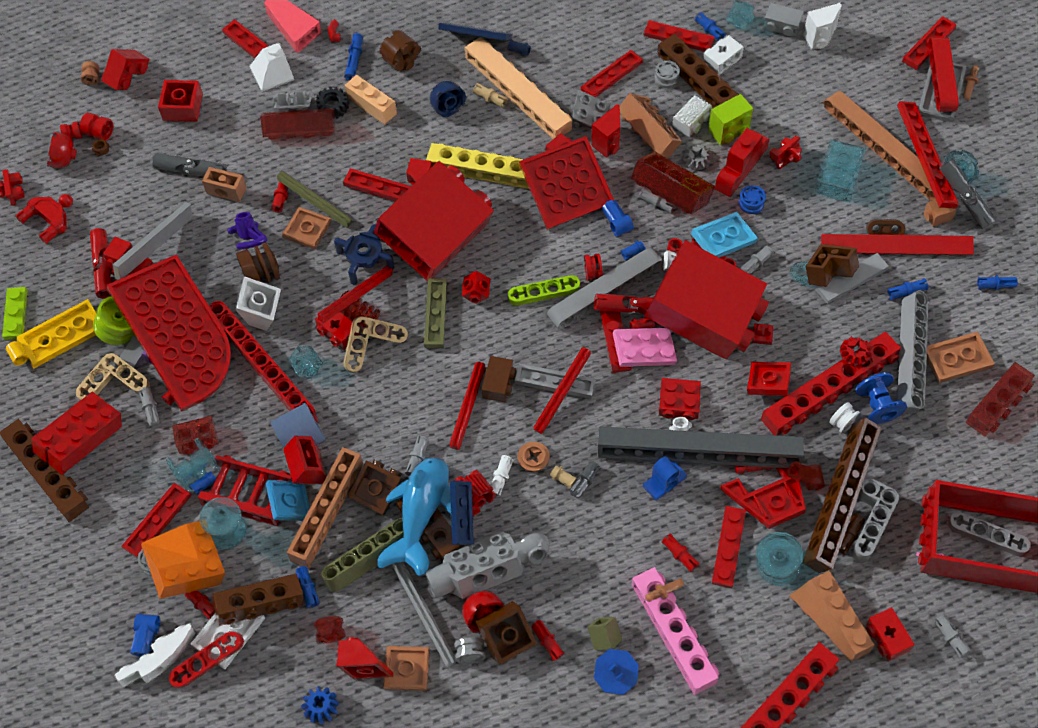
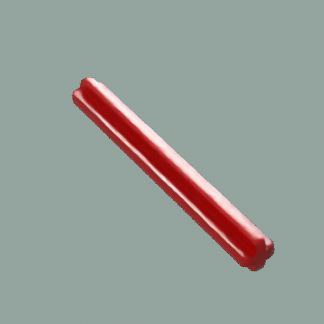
M581 348L534 425L533 429L539 434H543L590 357L591 351L589 349Z
M478 361L474 365L450 440V448L459 450L486 368L483 362Z

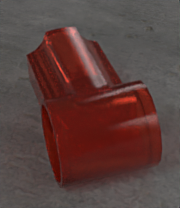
M795 461L791 463L790 468L787 470L788 477L806 484L808 490H814V488L815 490H820L825 487L822 466L813 464L808 466Z

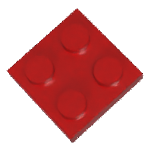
M751 362L747 394L788 396L792 369L791 362Z

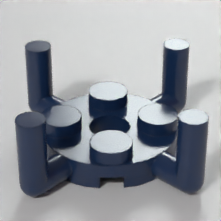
M373 224L368 232H361L357 236L353 235L348 240L341 238L334 240L337 254H342L345 250L346 259L351 264L348 274L352 285L358 283L356 275L358 267L369 269L379 259L386 261L387 266L393 270L395 268L393 256L382 252L380 238L374 233L376 224ZM362 247L368 248L366 252H359V249Z

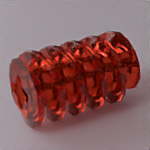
M348 290V291H345V292L341 295V297H342L343 295H345L346 293H348L349 290ZM359 298L340 312L353 321L358 317L377 320L381 311L380 309L374 310L375 307L373 305L368 307L369 303L367 301L363 302V299ZM363 320L360 323H357L358 325H361L363 328H366V325L363 324Z

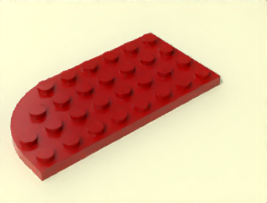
M177 254L107 284V290L180 410L184 411L213 395L222 385L229 370L231 357L229 340L223 327Z

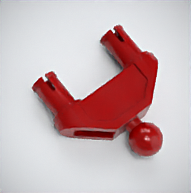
M63 194L59 197V202L57 203L51 197H34L27 202V206L16 214L15 217L21 224H24L34 214H38L51 226L38 235L47 244L56 235H61L67 231V215L63 208L71 207L73 198L69 194Z

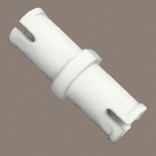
M506 455L501 456L499 466L493 473L494 478L491 486L496 497L501 496L505 481L509 479L508 473L514 462L511 457Z

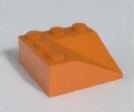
M206 520L184 524L141 544L160 599L218 586L223 580L225 571Z

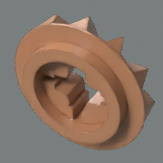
M528 442L519 449L518 462L526 471L529 470L535 473L538 470H543L548 465L550 454L545 445L539 442ZM530 453L534 456L539 455L537 456L538 462L534 461L533 459L529 460Z

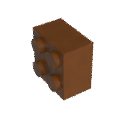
M513 601L475 621L492 659L499 665L537 645L521 607Z

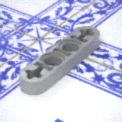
M962 512L952 514L948 522L952 531L1016 556H1024L1031 547L1030 541L1025 536ZM957 519H961L962 524L960 526L956 525ZM968 523H972L969 530H967ZM973 527H982L984 529V534H976L973 530ZM994 534L1003 535L1005 542H997L994 539ZM1012 538L1011 544L1008 546L1007 543ZM1018 542L1022 543L1023 548L1021 550L1018 549Z

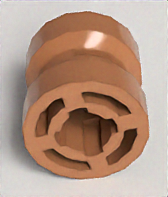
M86 61L82 64L81 82L83 84L96 85L98 83L100 67L97 63Z

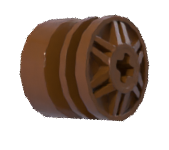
M266 242L262 243L264 250L262 253L257 245L254 246L256 254L254 256L251 255L248 249L236 253L244 277L261 282L260 277L264 276L267 282L271 283L269 274L273 273L275 280L280 279L279 265L276 257Z

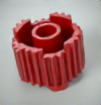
M478 470L472 471L465 478L459 476L454 480L471 481L473 517L481 512L480 507H483L487 501L490 504L496 496L492 486Z

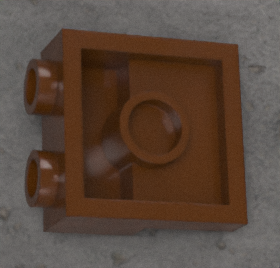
M375 459L373 462L366 460L348 497L385 515L391 502L388 503L386 501L387 496L405 479L401 477V472L393 468L388 471L383 468L385 464Z

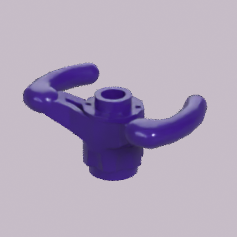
M250 212L237 214L235 218L236 225L227 230L230 235L238 232V236L244 240L254 239L249 242L237 243L236 248L238 250L254 248L256 245L260 246L262 243L267 242V236L257 229L259 224L254 221Z

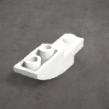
M190 623L177 627L173 633L167 636L159 637L155 643L151 644L154 651L152 654H145L134 664L122 667L115 674L122 687L139 678H142L147 684L167 670L182 655L195 635V631Z

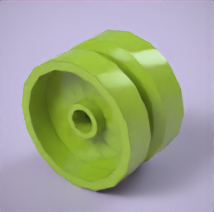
M112 296L102 300L94 319L93 329L95 334L101 341L107 344L123 345L128 343L134 333Z

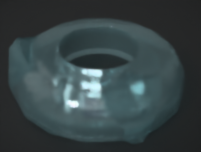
M797 262L790 268L791 278L801 285L808 281L807 275L799 276L797 272L801 270L806 271L808 262Z

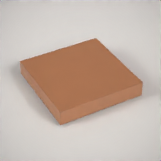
M298 207L284 230L282 237L316 249L330 226L332 219Z
M387 646L385 664L392 670L393 677H384L383 689L427 691L430 647Z

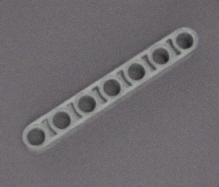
M651 247L647 248L551 307L547 312V316L561 330L594 310V297L596 293L618 295L660 269L664 261Z
M921 290L904 297L901 306V350L899 352L897 401L906 402L907 409L903 413L904 415L920 410L925 405L928 297Z

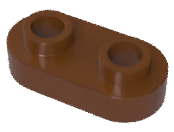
M873 219L868 222L866 230L869 235H904L905 225L897 219ZM878 225L879 229L873 231V226ZM896 225L898 227L897 230L892 231V227Z

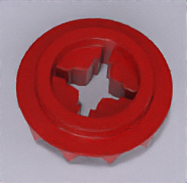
M851 336L841 344L840 355L848 364L860 366L870 360L872 346H869L867 340L864 341L860 337L853 338ZM858 346L859 352L854 356L853 349Z

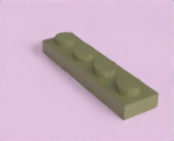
M428 279L424 348H444L447 279Z

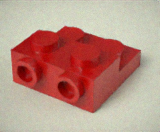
M662 378L659 416L667 419L684 417L688 421L698 419L701 381Z

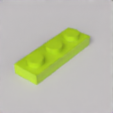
M26 287L7 288L2 333L4 340L17 339V336L24 333L28 291Z

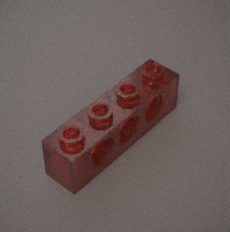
M1014 362L971 412L965 423L984 437L989 432L994 434L1000 426V423H998L1000 419L1005 420L1012 411L1010 410L1011 406L1014 405L1016 407L1023 398L1021 394L1023 392L1027 394L1034 385L1032 380L1035 375Z

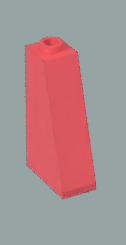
M266 0L264 2L266 13L297 53L322 33L320 22L290 1Z

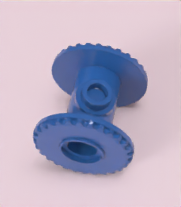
M890 373L870 376L856 387L858 396H870V406L874 411L869 415L868 419L875 424L892 421L902 415L907 409L906 402H893L889 395L887 387L894 380Z

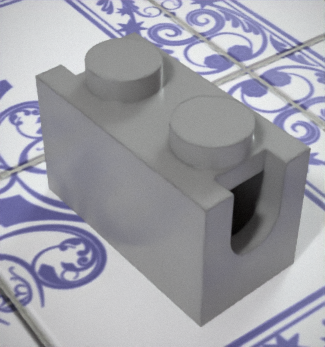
M770 3L764 19L763 29L796 37L802 23L804 11Z

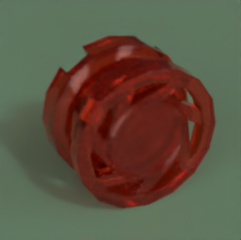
M329 616L315 621L314 628L317 630L315 634L316 641L325 644L345 638V630L342 628L343 618Z

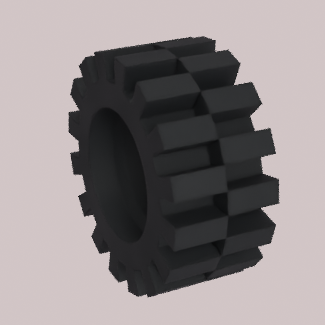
M330 86L329 90L324 88V92L320 91L319 95L316 96V104L321 116L324 115L326 119L329 116L330 120H333V117L339 119V115L343 117L344 113L348 112V98L343 89L340 88L338 90V87L332 89V86ZM331 100L339 101L338 104L333 106L326 105Z

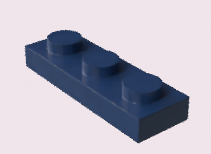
M450 481L452 545H473L471 481Z

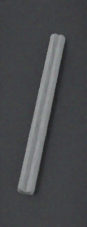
M404 562L391 564L447 667L454 665L456 658Z

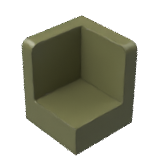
M598 617L587 627L595 650L614 649L622 641L616 617Z

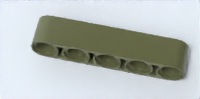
M403 518L396 519L323 568L321 575L328 589L333 592L339 591L376 567L380 554L391 544L404 537Z

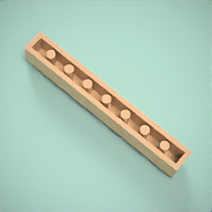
M479 37L465 47L466 59L550 137L554 139L560 133L565 135L572 130L570 115L564 113L557 103H553L546 93L541 92L533 82H530L521 71L519 72L488 41Z

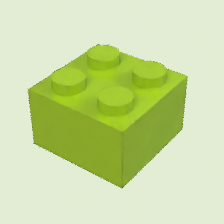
M741 94L711 109L708 132L720 146L732 142L746 128L750 129L754 108Z

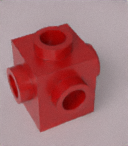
M478 271L465 276L462 285V297L472 303H479L489 298L491 278Z

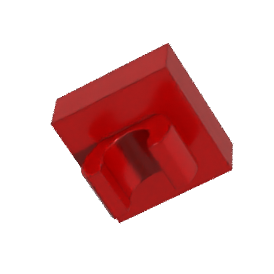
M754 323L753 331L755 334L752 343L772 345L774 325Z

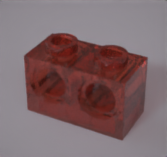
M212 416L172 425L175 445L179 454H191L195 450H207L215 445H219L216 426Z

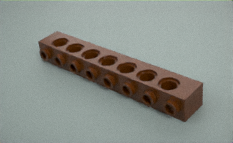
M863 418L851 425L802 562L818 573L831 570L834 567L882 427L867 418Z

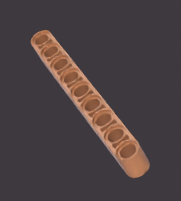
M837 91L823 101L824 108L892 166L893 169L930 201L936 200L921 162L914 153L843 92Z

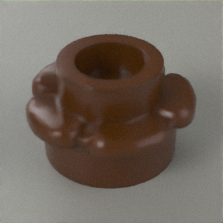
M98 139L92 145V151L97 156L106 155L109 152L110 145L105 140Z

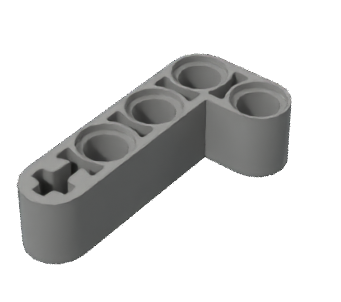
M874 479L864 480L858 495L862 502L874 507L852 550V557L858 563H866L871 558L899 501V494L896 490ZM864 489H869L873 493H867ZM884 498L890 499L892 503L886 502ZM875 515H881L884 520L878 519ZM867 532H873L875 537L868 535ZM865 544V545H867V549H866V551L863 553V552H861V549H862L863 545Z

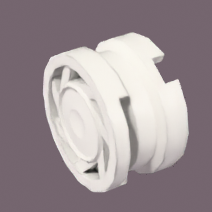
M849 402L842 405L830 419V424L840 428L839 432L842 434L850 429L851 425L861 415L859 411L855 412Z

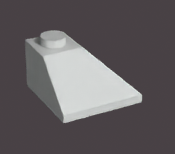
M279 43L263 48L250 65V69L262 92L294 80L286 56Z

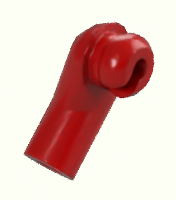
M332 20L327 28L329 39L333 43L341 41V34L336 33V29L339 26L337 20Z

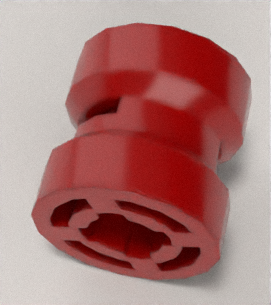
M79 121L72 122L70 125H60L61 133L69 138H83L79 130Z

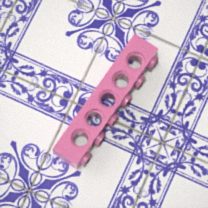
M653 567L633 577L632 587L691 691L696 695L717 684L719 671L715 664L709 662L706 648L698 643L696 639L698 638L697 633L692 626L689 627L687 624L686 614L682 608L679 609L676 605V597L673 592L668 593V598L664 600L660 597L651 602L646 601L645 595L652 590H656V585L661 584L664 586L666 584L663 574L661 572L658 573L656 568ZM667 608L671 613L663 614L660 609ZM678 626L681 632L675 633L670 628ZM687 644L691 646L692 650L684 651L681 646ZM699 663L703 669L695 670L692 664Z

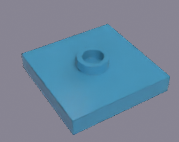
M268 480L266 488L273 520L304 521L310 509L305 484L293 483V481Z

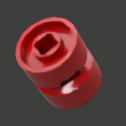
M90 112L82 116L79 125L81 134L105 141L110 138L114 128L111 119L102 116L100 118L98 115Z

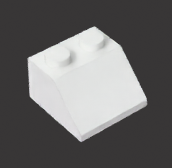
M840 3L808 12L803 35L811 50L821 49L828 45L837 27L842 6Z
M244 277L236 311L248 325L267 331L274 320L281 289Z

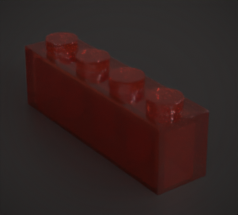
M333 108L262 113L260 116L263 137H268L269 140L278 139V136H285L286 138H296V135L313 137L314 134L330 136L336 130Z

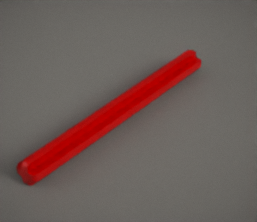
M385 266L318 312L317 320L325 323L392 276L393 269Z

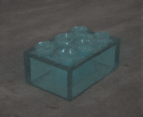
M830 139L814 194L850 203L866 148Z

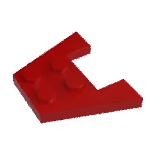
M776 468L782 479L750 493L747 492L739 478L721 485V490L770 529L806 512L795 468Z

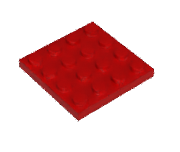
M587 136L519 161L520 168L547 230L600 210L609 200L614 201Z

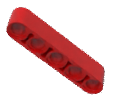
M930 38L928 51L937 111L957 112L959 100L949 38Z

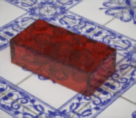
M655 151L637 160L630 178L637 185L651 190L652 194L661 196L669 204L680 207L683 212L693 214L708 205L715 189V185Z

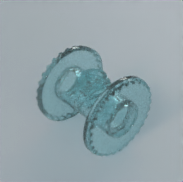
M198 438L194 441L199 450L190 456V461L185 459L176 465L171 458L166 460L174 476L188 492L193 490L188 480L192 477L196 479L203 477L206 474L205 469L207 466L211 465L215 471H220L214 456Z
M221 497L212 499L205 504L200 512V524L204 531L212 536L217 549L226 550L234 548L244 539L246 525L241 518V510L236 502L229 498Z

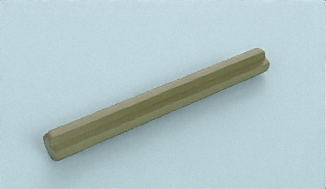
M280 171L278 173L277 180L344 227L348 228L351 225V217L286 172Z

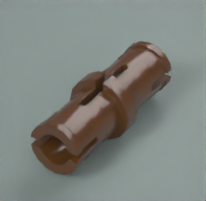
M854 513L848 524L839 550L844 555L848 553L854 540H857L858 532L865 522V518H862L863 516Z

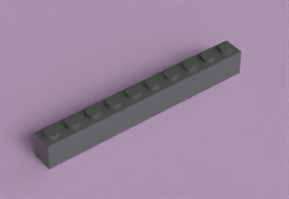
M600 426L598 458L658 461L662 457L667 456L671 462L802 469L804 443L803 437Z

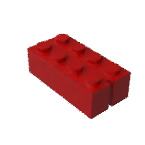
M92 391L31 438L33 453L45 462L49 461V465L63 475L122 427L121 413Z

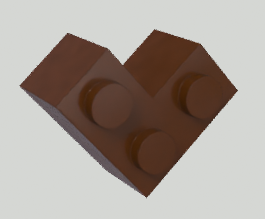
M820 244L806 265L809 285L827 287L834 275L852 278L859 268L857 249Z

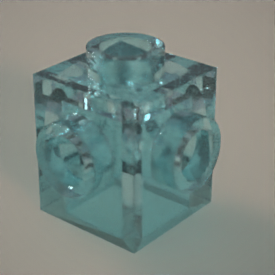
M735 0L728 12L726 21L735 27L745 29L746 25L751 24L755 15L752 14L754 7L747 2Z
M297 346L288 359L299 377H312L316 375L318 369L323 364L312 346Z

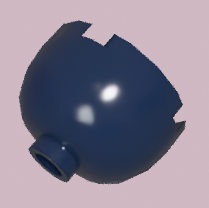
M452 81L438 83L430 94L432 108L444 118L459 112L457 109L461 105L464 106L466 101V94L463 89Z

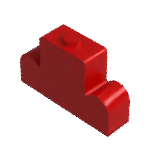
M746 128L730 148L726 166L721 169L717 176L715 190L731 197L768 149L769 138Z

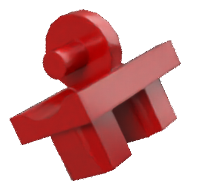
M800 137L784 138L781 141L780 149L773 148L769 151L770 159L775 161L778 169L781 170L791 161L798 163L801 160L800 153H802V148L799 145Z
M8 169L2 170L4 183L0 181V198L6 196V198L10 199L11 206L16 205V200L25 198L22 186L14 187L15 185L23 184V178L20 172L10 174Z

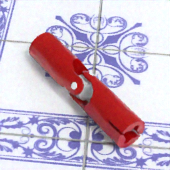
M95 228L90 231L95 294L98 298L103 299L111 296L107 290V284L112 283L111 270L103 255L108 247V240L105 229Z
M596 293L594 297V310L645 314L654 297L638 298L635 296ZM628 300L627 307L624 306L623 301Z

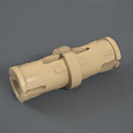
M476 83V86L473 88L474 94L485 98V101L492 102L501 108H504L508 102L507 97L496 93L492 88L484 87L480 83Z

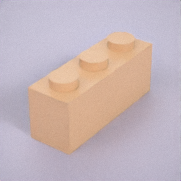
M355 75L344 85L347 98L383 124L389 122L397 114L395 101L358 75Z

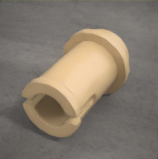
M556 465L550 474L554 481L558 480L569 489L577 480L576 477L564 471L562 466L558 467Z

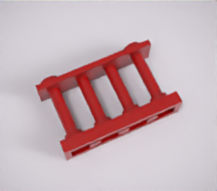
M216 455L215 460L221 469L211 491L200 492L198 499L201 505L278 526L280 520H273L270 502L265 508L257 506L256 503L266 480L292 481L291 474L286 471L277 472L237 461L227 455L223 457ZM229 469L240 472L230 496H227V498L220 496L219 491ZM247 475L256 476L258 480L249 501H246V503L239 501L237 498Z

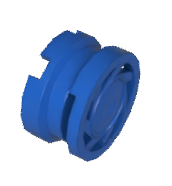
M755 185L743 188L739 198L741 210L747 214L761 212L766 199L765 191Z

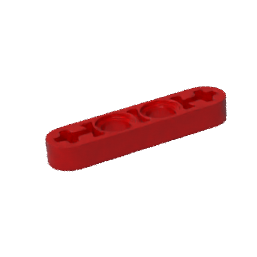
M234 631L225 633L178 665L169 674L171 685L174 687H185L239 651L244 644V638L241 633ZM230 637H234V638L237 639V640H235V642H234V643H235V646H234V645H228L227 647H224V646H223V645H227L228 643L231 642V638H230ZM217 647L220 650V655L214 660L211 657V650ZM197 659L202 661V668L198 672L193 668V663ZM186 672H189V673H190V674L184 675V676L181 678L182 681H177V678L179 677L178 673H179V674H184V673H186Z

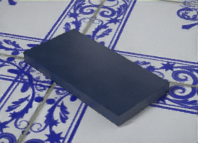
M447 22L439 23L438 29L502 41L512 40L513 34Z

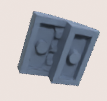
M306 403L270 422L283 448L294 436H312L317 445L326 441Z

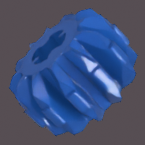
M317 686V692L309 689L310 697L303 696V700L306 703L302 704L301 708L305 710V718L310 717L311 723H315L318 719L319 723L323 724L324 718H327L328 721L332 720L330 713L337 714L335 707L339 706V702L335 700L337 697L335 692L330 693L328 687L322 691L321 687ZM318 702H321L323 704L322 708H319L317 706Z

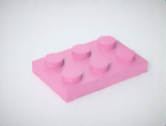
M669 329L614 330L613 338L620 367L675 365L677 363Z

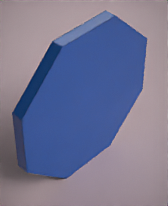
M609 649L596 659L594 679L604 692L623 695L637 684L639 665L628 651Z

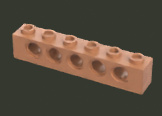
M342 447L287 551L290 562L305 566L308 569L312 565L363 466L361 454Z

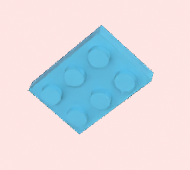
M737 212L696 227L691 231V235L702 249L719 258L755 244L758 240V237Z

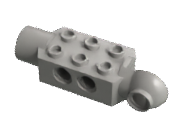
M501 532L475 542L473 545H468L446 554L443 564L428 569L425 572V576L435 599L448 593H453L464 599L476 592L487 590L521 576L526 564H540L544 562L549 551V540L544 534L534 533L514 543L509 534Z

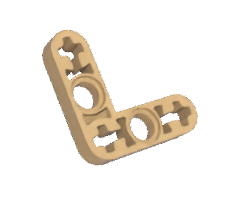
M367 317L355 318L351 326L344 357L345 369L350 372H357L361 369L369 337L401 343L408 337L407 329L401 325ZM363 320L366 328H362L361 334H365L364 337L354 336V333H359L360 330L357 323ZM379 324L385 328L383 335H377L375 332V328ZM389 326H391L390 331H398L400 329V333L403 336L397 339L396 335L389 334ZM355 339L362 341V347L359 350H355L352 346ZM350 351L360 353V356H355V362H358V365L354 366L353 369L348 364L354 357V355H350Z
M109 353L100 360L78 386L76 396L82 400L86 396L83 394L85 390L89 393L93 391L98 395L113 377H116L138 394L139 390L142 391L141 388L150 387V382L144 375L120 357ZM109 361H114L119 367L116 369L109 364ZM129 369L131 371L130 375L127 378H122V371ZM103 374V380L96 383L94 381L95 376ZM136 379L144 385L140 387L133 380Z

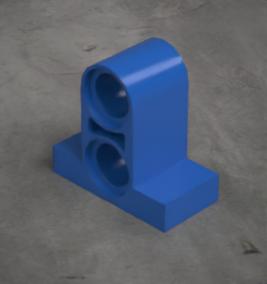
M665 456L655 463L652 477L643 483V487L657 501L687 478V474L676 462H671Z

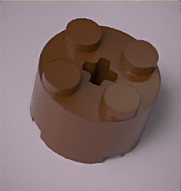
M396 30L392 32L394 35L390 38L387 36L383 40L379 53L382 55V60L396 71L410 70L414 66V61L420 53L421 47L406 33Z

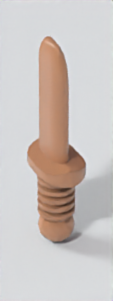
M976 65L972 67L970 75L965 77L967 85L964 99L970 100L974 84H977L979 81L976 78L979 67Z
M680 578L664 586L658 584L656 585V590L645 595V599L648 602L660 597L664 600L668 598V593L681 588L684 582Z

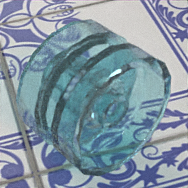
M774 532L762 538L757 546L756 568L763 580L772 585L782 586L790 584L798 577L803 562V550L798 540L784 532Z

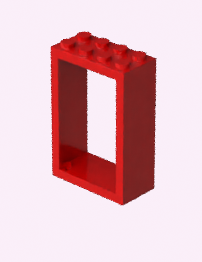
M935 480L933 485L928 487L927 494L923 495L921 506L924 507V514H922L920 525L923 526V533L920 534L919 538L922 552L919 553L918 557L921 573L1038 593V572L936 554L939 506L1038 523V497Z

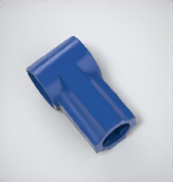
M609 200L602 206V211L609 220L611 230L615 232L614 235L616 237L634 230L630 216L624 214L617 201Z
M139 613L136 615L134 620L135 634L130 651L132 655L142 657L145 654L151 653V644H153L154 636L159 632L157 627H160L161 623L159 615Z

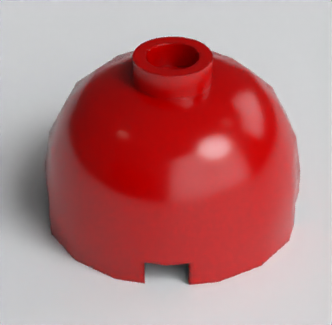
M53 132L48 156H50L49 160L51 161H47L48 167L63 168L70 164L71 159L75 160L77 149H74V143L67 135Z
M490 591L476 592L466 600L463 605L462 615L465 624L471 632L480 633L475 621L504 606L502 600Z

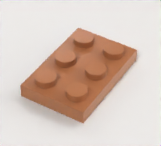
M978 331L927 346L926 359L938 383L987 370L995 365Z

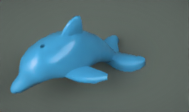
M424 459L414 468L409 479L394 488L387 496L386 501L388 503L403 497L404 537L391 544L380 554L377 560L379 568H384L393 563L406 562L414 568L419 576L425 574L428 570L429 559L419 542L421 535L440 503L451 514L450 486L448 485L449 466L443 459Z

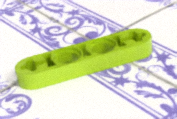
M574 275L513 287L508 292V301L512 305L519 306L571 295L580 289V280ZM569 282H572L574 284V287H571L569 285ZM554 285L558 287V290L551 292L548 288ZM536 289L540 291V294L532 296L530 291ZM514 294H517L519 298L516 299L514 297Z

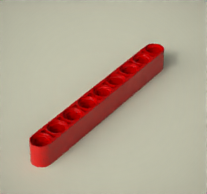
M222 301L212 302L209 307L223 327L230 342L286 408L291 411L306 403L315 421L318 422L316 411L311 403Z

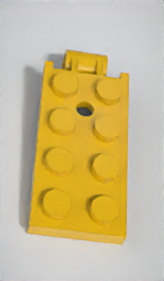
M87 299L17 336V341L9 343L6 346V351L14 365H23L30 360L34 369L96 336L93 329L96 311ZM44 341H49L48 344L43 345Z

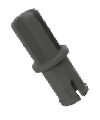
M590 461L584 471L578 474V479L570 488L572 496L580 497L586 487L592 484V479L601 469L599 465L596 467V462Z

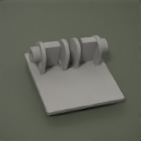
M578 90L572 114L573 126L579 128L582 124L592 127L595 121L608 112L610 104Z
M305 91L296 92V96L295 92H293V98H290L289 92H287V98L286 93H277L273 95V100L276 102L274 110L279 109L281 112L289 111L290 108L306 110L307 107H310L312 97Z

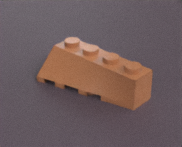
M629 93L620 105L621 118L632 125L631 129L642 136V141L651 146L652 152L657 157L669 158L682 143L681 139L672 127L665 125L666 119L657 114L659 110L656 106L650 105L651 100L649 97Z
M830 571L812 578L789 595L802 608V611L807 616H810L819 629L830 637L831 641L851 662L871 652L874 647L872 640Z

